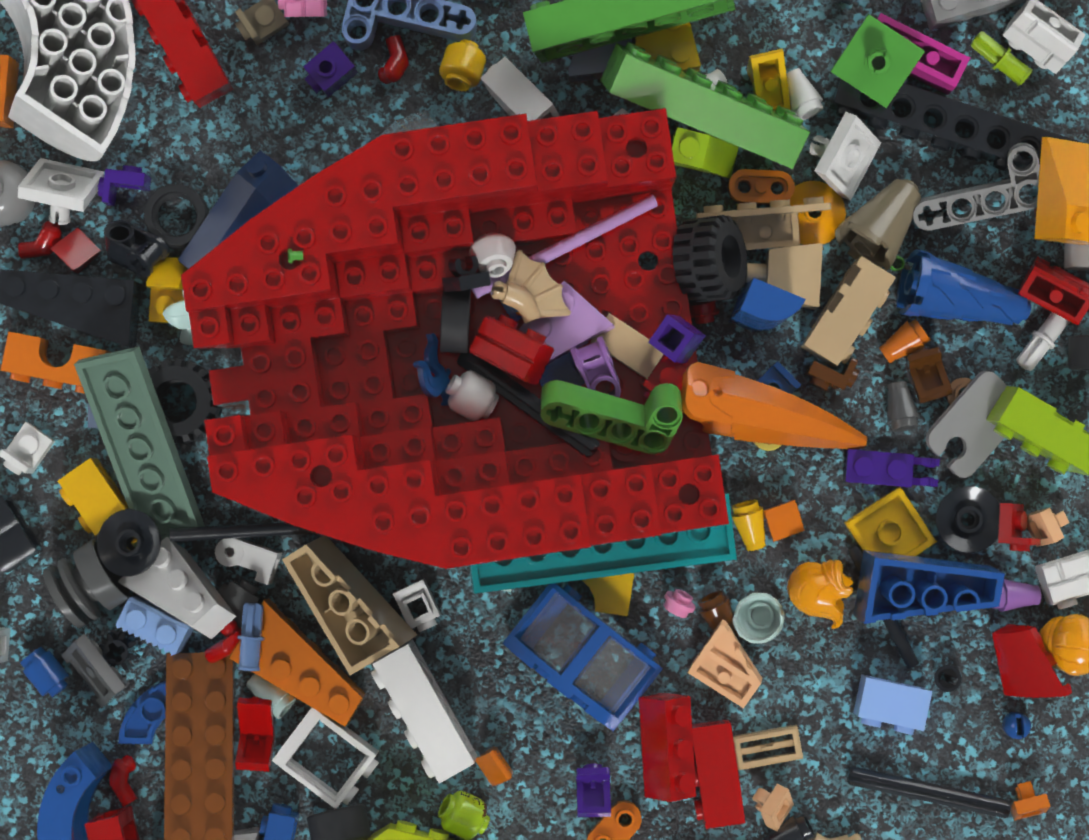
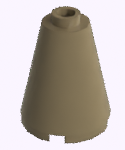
M896 179L840 223L835 231V237L839 245L844 241L850 247L847 254L854 260L862 256L880 268L885 267V271H888L895 262L912 222L915 207L921 201L918 186L908 179Z

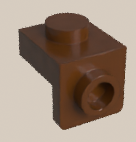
M923 347L907 357V370L920 404L952 395V388L942 363L940 347L932 349Z
M852 357L845 364L842 373L812 361L809 363L804 375L811 378L810 384L827 391L831 387L840 392L845 390L846 386L850 388L853 386L860 370L855 368L858 360Z

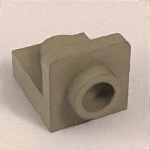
M261 0L244 12L241 8L235 11L240 19L235 23L236 27L245 40L251 37L256 45H259L290 25L282 11L279 10L275 0Z

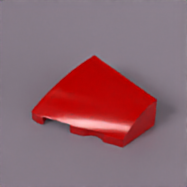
M1007 624L992 633L1004 695L1046 698L1068 696L1072 693L1069 683L1062 685L1052 666L1057 663L1052 654L1045 649L1043 639L1036 627Z

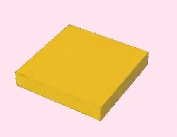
M901 487L895 488L843 522L857 544H859L862 552L867 550L917 556L937 542Z

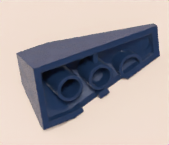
M260 150L236 172L178 260L189 269L247 221L299 185L278 163Z

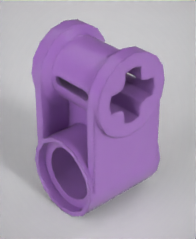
M603 336L598 337L597 342L580 349L576 347L570 349L579 374L583 377L588 389L597 391L595 389L596 385L601 381L607 380L614 385V389L609 395L620 397L619 378Z

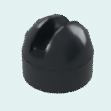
M951 665L941 666L934 676L936 686L945 692L958 690L963 680L961 672ZM945 673L952 678H957L956 685L942 680V674Z

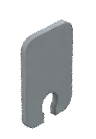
M982 371L977 374L926 433V444L937 456L943 453L950 439L954 437L961 438L963 442L962 453L957 458H953L947 465L950 471L958 477H970L1004 439V437L993 431L995 425L986 420L1007 386L994 372Z

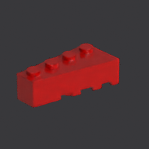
M131 0L140 17L145 15L150 26L147 27V30L156 46L161 44L166 52V55L162 56L168 69L172 74L177 72L183 82L178 87L187 103L193 100L201 108L234 90L185 0Z

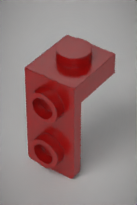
M259 697L238 698L237 710L240 738L235 760L236 770L269 772L275 742L272 701Z

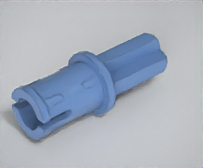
M245 603L243 605L241 635L237 636V639H241L238 670L260 671L261 641L265 640V637H261L263 621L262 604Z

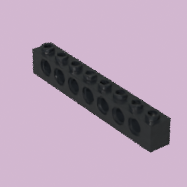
M839 78L829 107L836 110V115L843 118L845 112L856 115L858 118L867 120V125L872 128L886 130L888 127L899 131L898 135L905 139L917 141L918 138L930 141V146L938 150L949 151L952 148L961 151V156L966 159L981 161L982 158L994 162V168L1009 172L1007 164L1008 151L1017 143L1032 145L1037 152L1040 164L1042 137L1080 142L903 83L887 108L876 102L874 107H867L860 100L862 92ZM892 104H903L907 109V116L900 118L894 115ZM931 113L935 115L938 119V127H928L923 120L924 114ZM959 123L966 125L969 129V138L959 137L955 132V125ZM988 134H994L999 137L1001 141L999 149L991 148L988 145ZM1019 152L1013 157V163L1020 168L1027 167L1032 161V157L1031 159H1024L1020 156Z

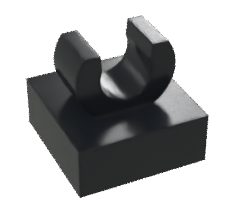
M476 256L465 257V270L461 267L460 258L450 259L449 270L454 276L442 278L444 292L463 291L491 285L489 271L477 272L479 263Z

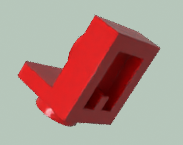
M665 356L648 379L641 385V388L646 391L643 397L648 399L654 387L664 383L673 384L682 391L683 374L686 369Z
M1000 503L998 543L1010 544L1009 550L1030 551V545H1041V539L1022 537L1023 531L1027 527V513L1024 511V504Z

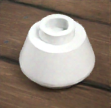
M488 233L475 240L474 244L470 247L469 256L477 257L479 263L478 270L480 272L489 271L490 277L497 278L505 275L511 269L516 246L510 237L502 233Z

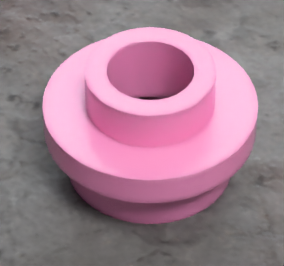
M683 590L667 591L664 595L666 599L663 604L664 608L675 616L687 618L688 614L693 613L696 608L692 602L693 597Z

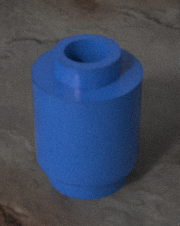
M39 647L21 661L20 664L24 668L23 673L42 697L50 694L53 698L68 686L65 680L70 675L50 651L46 652L43 647Z

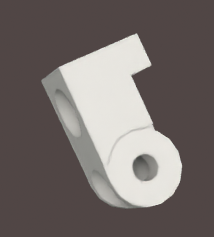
M241 538L222 539L215 548V556L220 564L229 567L239 565L256 571L255 581L266 585L273 583L283 553Z

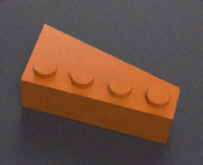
M270 598L263 600L261 637H265V640L261 641L260 671L251 672L346 727L366 693L334 664L290 618L286 617ZM241 640L229 658L238 664Z

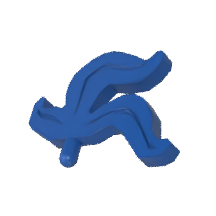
M434 333L426 334L428 344L424 351V361H414L413 366L417 368L420 388L428 397L433 398L441 395L443 399L441 406H449L448 400L450 395L445 391L450 382L448 376L451 374V370L449 368L444 369L438 361V339Z

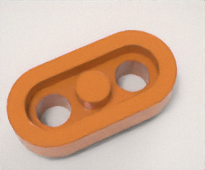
M741 169L731 176L727 188L730 197L738 203L756 202L759 205H770V201L789 200L794 193L795 184L792 177L784 171ZM741 182L748 183L750 191L747 193L740 192L738 184ZM775 183L780 184L783 189L782 193L774 194L771 191V185Z
M622 800L616 802L611 807V817H602L589 832L586 840H630L640 828L642 822L639 808L631 801ZM625 813L631 816V822L627 825L619 822V817Z

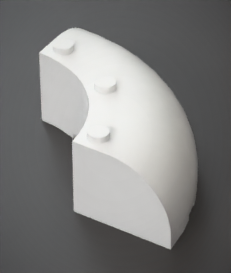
M0 0V3L8 12L17 29L24 56L23 83L14 97L8 118L66 154L86 161L100 160L119 128L132 89L136 57L132 26L133 18L129 0Z

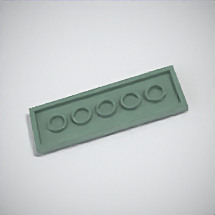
M140 347L79 359L74 366L128 509L139 510L149 515L159 528L161 541L166 537L170 538L169 528L205 526Z

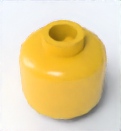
M463 39L460 42L449 44L445 49L439 68V73L444 79V83L456 91H467L469 88L477 86L486 64L485 54L471 40Z

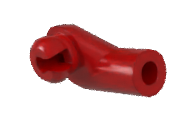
M50 221L44 222L35 241L18 244L20 258L28 259L52 254L51 248L61 240L62 232L60 225L57 222L55 224Z

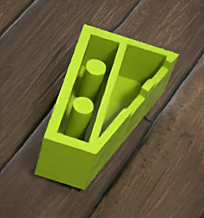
M1006 386L986 419L995 425L993 431L1008 440L1014 437L1022 443L1020 446L1022 450L1034 457L1042 455L1049 460L1047 466L1064 475L1068 471L1089 476V433L1084 430L1085 425L1077 420L1073 423L1056 412V408L1020 387Z

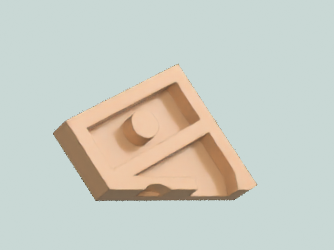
M723 619L687 671V673L742 708L746 706L761 685L763 679L734 632Z

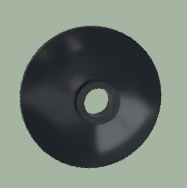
M965 486L954 489L942 499L937 508L936 526L939 535L947 545L960 552L975 553L985 550L998 538L1000 505L992 494L982 488ZM965 513H969L972 516V522L968 526H965L961 521Z
M134 509L121 510L111 515L102 525L97 538V551L103 565L110 572L125 577L137 576L148 570L156 561L161 548V535L155 521L146 513ZM136 538L137 547L132 550L130 544Z

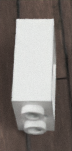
M311 707L272 761L333 808L337 809L341 802L348 805L359 789L354 785L361 775L368 778L379 764L374 759L379 750L347 726L344 727ZM319 720L366 755L339 792H336L292 758Z

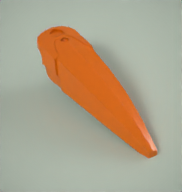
M696 362L691 364L683 374L681 394L683 412L690 419L700 422L705 433L734 437V440L797 447L862 449L867 444L866 435L824 409L770 385L736 375L735 371Z

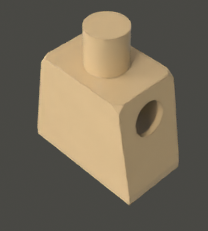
M817 243L769 249L766 252L765 264L747 263L745 283H749L753 278H756L806 299L802 308L816 310L820 307L823 244Z

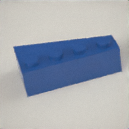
M864 550L853 615L863 624L876 623L878 620L906 619L909 616H931L948 611L961 612L999 607L1005 573L988 565Z

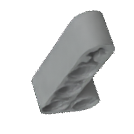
M1017 143L1009 149L1007 164L1010 179L921 198L913 212L915 224L923 230H935L1036 208L1038 195L1032 200L1022 199L1019 195L1020 189L1026 184H1033L1038 188L1040 164L1035 148L1028 143ZM1020 151L1029 152L1032 155L1031 163L1024 168L1017 167L1013 163V157L1016 153ZM993 191L1001 192L1005 197L1004 203L999 207L989 206L985 201L989 193ZM964 198L971 203L972 207L968 213L958 214L952 208L953 202ZM947 201L948 218H943L944 211L935 213L931 221H927L926 216H920L925 206H930L931 211L942 210L941 202Z

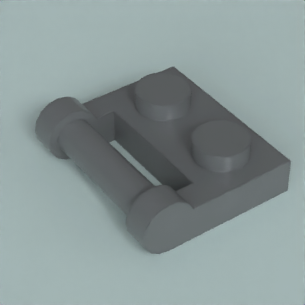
M85 634L76 639L61 655L67 664L71 663L97 696L96 702L101 709L117 698V695L126 688L122 683L123 678L115 667L108 665L102 657V650L95 641L89 640Z

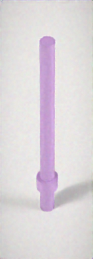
M651 194L528 258L546 264L657 207L658 203L654 195ZM511 269L501 277H490L491 285L472 289L476 298L478 299L491 292L494 282L502 281L506 283Z

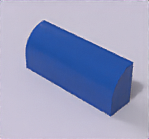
M753 278L739 294L728 322L751 331H768L795 314L802 307L806 299Z

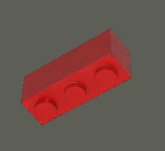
M659 693L639 697L644 796L667 802L696 797L690 696Z
M725 719L692 724L696 787H698L700 800H694L697 821L703 820L705 829L746 823L731 722Z

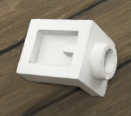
M25 422L7 449H1L0 457L5 459L3 465L17 475H20L22 472L33 474L55 443V440L29 422Z

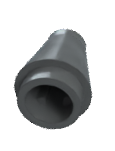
M899 381L888 384L887 424L891 425L892 432H902L917 428V420L920 419L907 382Z

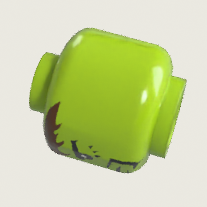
M462 790L455 792L453 795L449 793L442 801L438 811V818L441 819L442 828L465 840L474 838L478 833L483 834L490 821V816L487 815L486 802Z

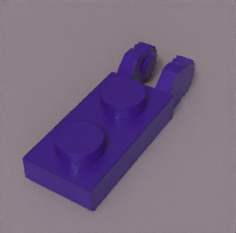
M846 449L844 482L897 487H912V485L938 487V480L933 477L913 478V465L935 468L940 465V459L914 457V454Z

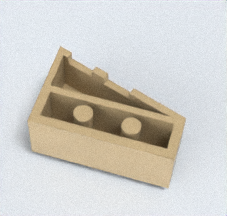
M859 257L848 268L800 347L833 368L837 367L840 362L846 364L855 351V347L852 346L858 335L863 336L873 321L870 318L876 307L880 309L890 294L888 289L896 277L866 258Z

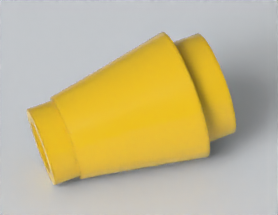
M747 500L733 505L731 517L744 545H746L747 551L764 548L766 546L763 507L759 506L758 500Z

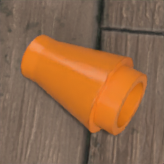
M914 319L910 323L906 321L879 349L888 362L892 363L899 358L912 354L917 349L925 347L924 345L931 340L917 319Z

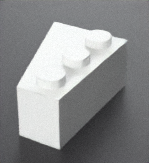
M169 537L161 541L159 555L148 570L137 576H123L118 581V583L210 639L215 637L236 617L188 551L176 542H170Z

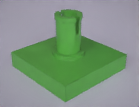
M868 14L830 72L887 108L925 51Z

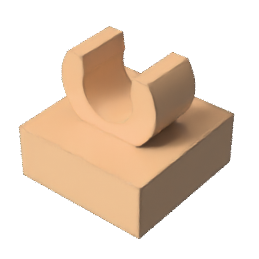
M1049 507L1027 515V529L1031 537L1041 539V545H1036V547L1053 544L1065 538L1060 527L1069 523L1064 510L1055 514L1052 513Z
M776 784L771 793L765 789L758 788L752 797V800L757 802L755 807L761 812L765 825L775 831H778L794 806L789 789L779 784Z

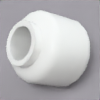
M472 370L464 372L460 377L454 375L445 391L450 395L448 400L450 409L471 421H477L482 417L488 418L499 399V395L496 394L495 384Z

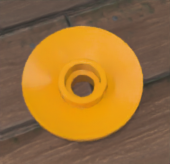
M806 181L795 186L794 193L789 199L790 206L804 205L803 198L823 197L824 203H831V210L820 211V216L817 218L811 217L809 212L798 213L800 244L821 243L824 245L835 238L837 227L846 219L845 204L842 197L828 184L820 181Z

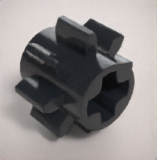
M128 631L122 632L118 639L113 632L107 634L109 642L107 644H98L101 650H103V658L107 663L111 664L110 666L117 669L118 665L121 664L122 668L127 671L131 669L129 660L140 658L139 654L134 653V646L139 641L131 642L127 639ZM123 646L125 652L121 656L115 657L113 651L117 647Z

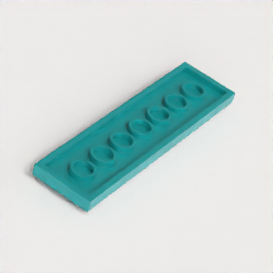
M725 493L729 524L593 545L589 548L469 565L472 592L477 594L737 560L729 493Z

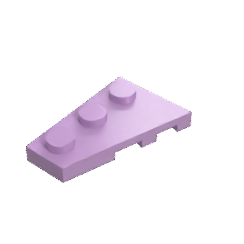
M565 281L561 283L563 285L562 298L571 314L569 316L540 318L527 324L524 323L519 329L526 333L527 329L530 328L547 337L544 343L554 348L548 365L555 362L558 357L569 352L571 348L576 347L578 349L587 344L592 338L615 328L606 317Z

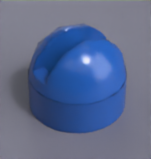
M1011 712L1003 719L1002 727L1005 734L1009 737L1023 739L1030 733L1031 722L1026 715L1020 712ZM1016 718H1021V734L1017 735Z

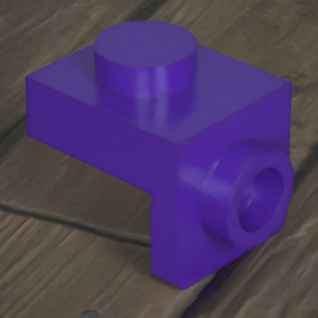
M123 165L122 171L105 169L104 177L99 179L98 196L102 197V202L107 206L115 207L117 188L150 191L151 177L142 173V168Z
M586 764L583 768H577V818L611 817L610 768L603 767L600 764Z

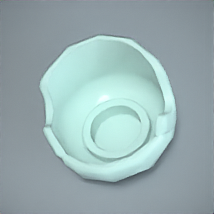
M752 593L739 601L732 621L741 638L750 643L763 644L779 635L783 628L785 614L782 605L776 598L767 593Z

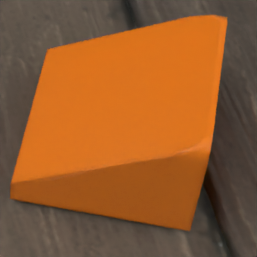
M790 500L763 510L773 542L805 531L796 500Z
M491 747L476 758L477 765L492 786L499 785L512 778L513 770L497 747Z

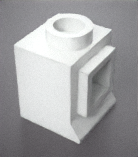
M425 578L393 593L406 623L412 629L417 627L418 631L422 632L437 625L435 618L439 617L441 612ZM422 597L428 612L413 618L407 603Z

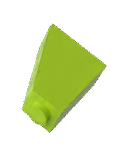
M679 127L676 128L671 144L674 164L676 166L728 179L731 178L738 146L708 134Z

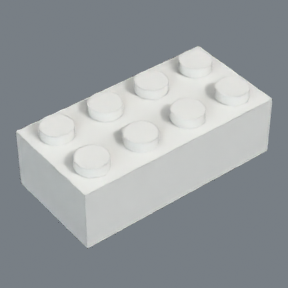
M413 639L376 660L372 664L375 668L371 672L373 679L380 690L386 688L391 697L388 705L396 719L403 718L407 726V730L404 733L412 748L419 747L422 752L423 760H421V764L430 779L435 777L440 784L475 764L477 753Z

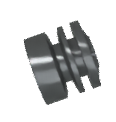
M95 539L73 551L76 567L66 558H62L57 561V567L50 565L43 570L44 581L54 603L78 629L88 625L90 618L95 620L101 617L98 601L108 610H112L131 597L130 590L118 583L123 576L110 572L101 562L97 551V540Z

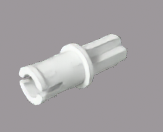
M1051 312L1039 330H1034L1031 333L1033 337L1017 357V363L1025 370L1032 371L1048 349H1054L1055 340L1070 321Z

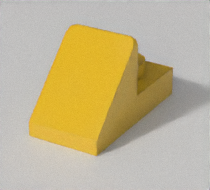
M783 49L749 56L747 74L752 82L754 95L766 100V103L774 107V110L777 109L778 105L791 110Z
M167 257L165 260H159L153 267L152 274L147 278L146 286L150 288L149 322L168 323L163 316V310L173 303L184 300L181 275L186 271V267L180 263L179 258Z

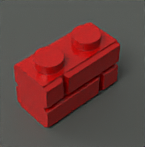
M1037 256L1021 283L1018 294L1079 325L1089 309V283L1055 265L1050 266V262Z
M500 314L498 319L489 315L485 316L479 327V333L475 336L469 348L470 353L524 382L534 385L538 384L545 371V366L548 365L554 352L553 347L544 343L547 337L530 328L527 329L526 333L517 329L519 322L504 314Z

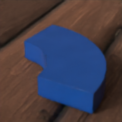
M166 681L160 682L145 691L131 705L123 719L118 744L154 743L156 730L165 719Z

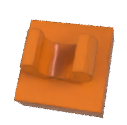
M1028 781L1017 784L1015 791L1018 801L1013 802L1010 811L1015 821L1046 813L1051 806L1047 794L1035 796L1032 783Z

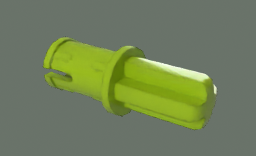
M983 31L978 33L971 42V47L993 64L991 67L993 70L997 68L1015 82L1017 86L1022 85L1033 71V69L1029 68L1011 53V48L1005 49Z

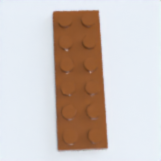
M205 652L177 653L172 656L171 654H166L164 840H234L235 662L229 659L231 655L216 663H210L205 658Z

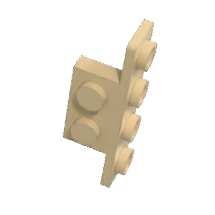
M823 197L803 198L804 205L790 206V200L770 201L769 208H757L756 202L737 204V210L724 211L723 205L704 206V213H696V218L719 215L730 216L737 223L739 230H741L746 250L790 247L800 245L798 213L831 210V203H824Z

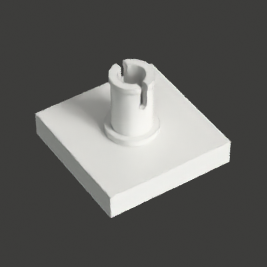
M845 112L831 140L821 135L815 136L813 140L820 143V146L811 142L810 153L813 156L821 157L814 171L838 195L851 201L881 142L856 115Z
M40 158L18 185V198L50 205L49 221L55 224L56 217H59L58 225H65L71 221L70 209L84 212L98 192L99 179L104 177V172Z

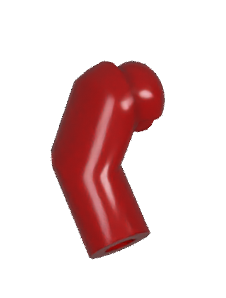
M395 35L385 40L390 57L384 67L378 70L379 80L384 84L399 81L408 68L409 60L401 35Z
M232 620L220 631L225 638L205 650V658L208 662L216 663L231 655L241 640L237 639V636L241 635L242 627H238L235 620Z
M129 755L123 756L122 759L117 758L113 762L109 778V784L123 807L137 799L128 783L129 773L136 769V762Z

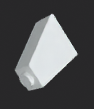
M506 57L492 65L481 77L491 96L509 116L526 113L528 121L560 116L553 103Z

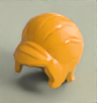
M828 560L822 564L805 562L797 566L790 575L787 590L791 602L799 611L811 617L831 619L833 621L831 628L837 629L843 624L844 602L841 599L848 598L853 593V588L850 587L853 581L851 577L843 573V564L840 560Z
M1072 614L1065 617H1054L1040 629L1039 634L1043 639L1045 649L1052 654L1057 663L1052 667L1073 676L1089 674V618L1082 614Z

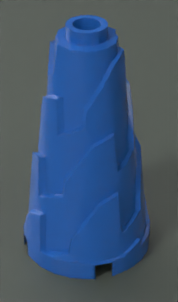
M914 250L906 260V262L914 263L912 269H902L896 296V306L901 308L898 311L901 315L947 320L987 321L1006 325L1019 324L1030 315L1031 301L1019 295V289L1003 285L964 266L937 258L927 251Z

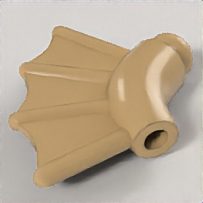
M517 250L508 281L506 283L502 281L493 283L491 289L492 298L499 299L502 304L516 309L521 314L525 324L540 318L569 316L571 314V311L563 302V285L558 284L549 276L544 262L540 263L529 259L522 250Z

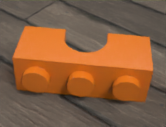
M8 331L0 371L11 373V380L30 383L31 377L43 379L42 386L62 389L63 383L76 385L75 392L85 394L74 364L79 359L111 352L74 344L69 361L63 366L54 367L47 357L49 340Z

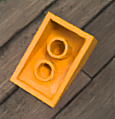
M1042 137L1034 239L1089 245V144Z

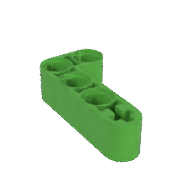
M553 380L547 382L541 390V418L545 423L554 427L644 453L659 454L669 447L682 422V395L680 389L673 384H659L654 387L645 405L565 381Z

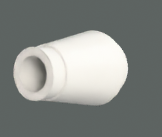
M800 68L786 73L792 111L803 120L809 119L823 110L821 103L823 98Z

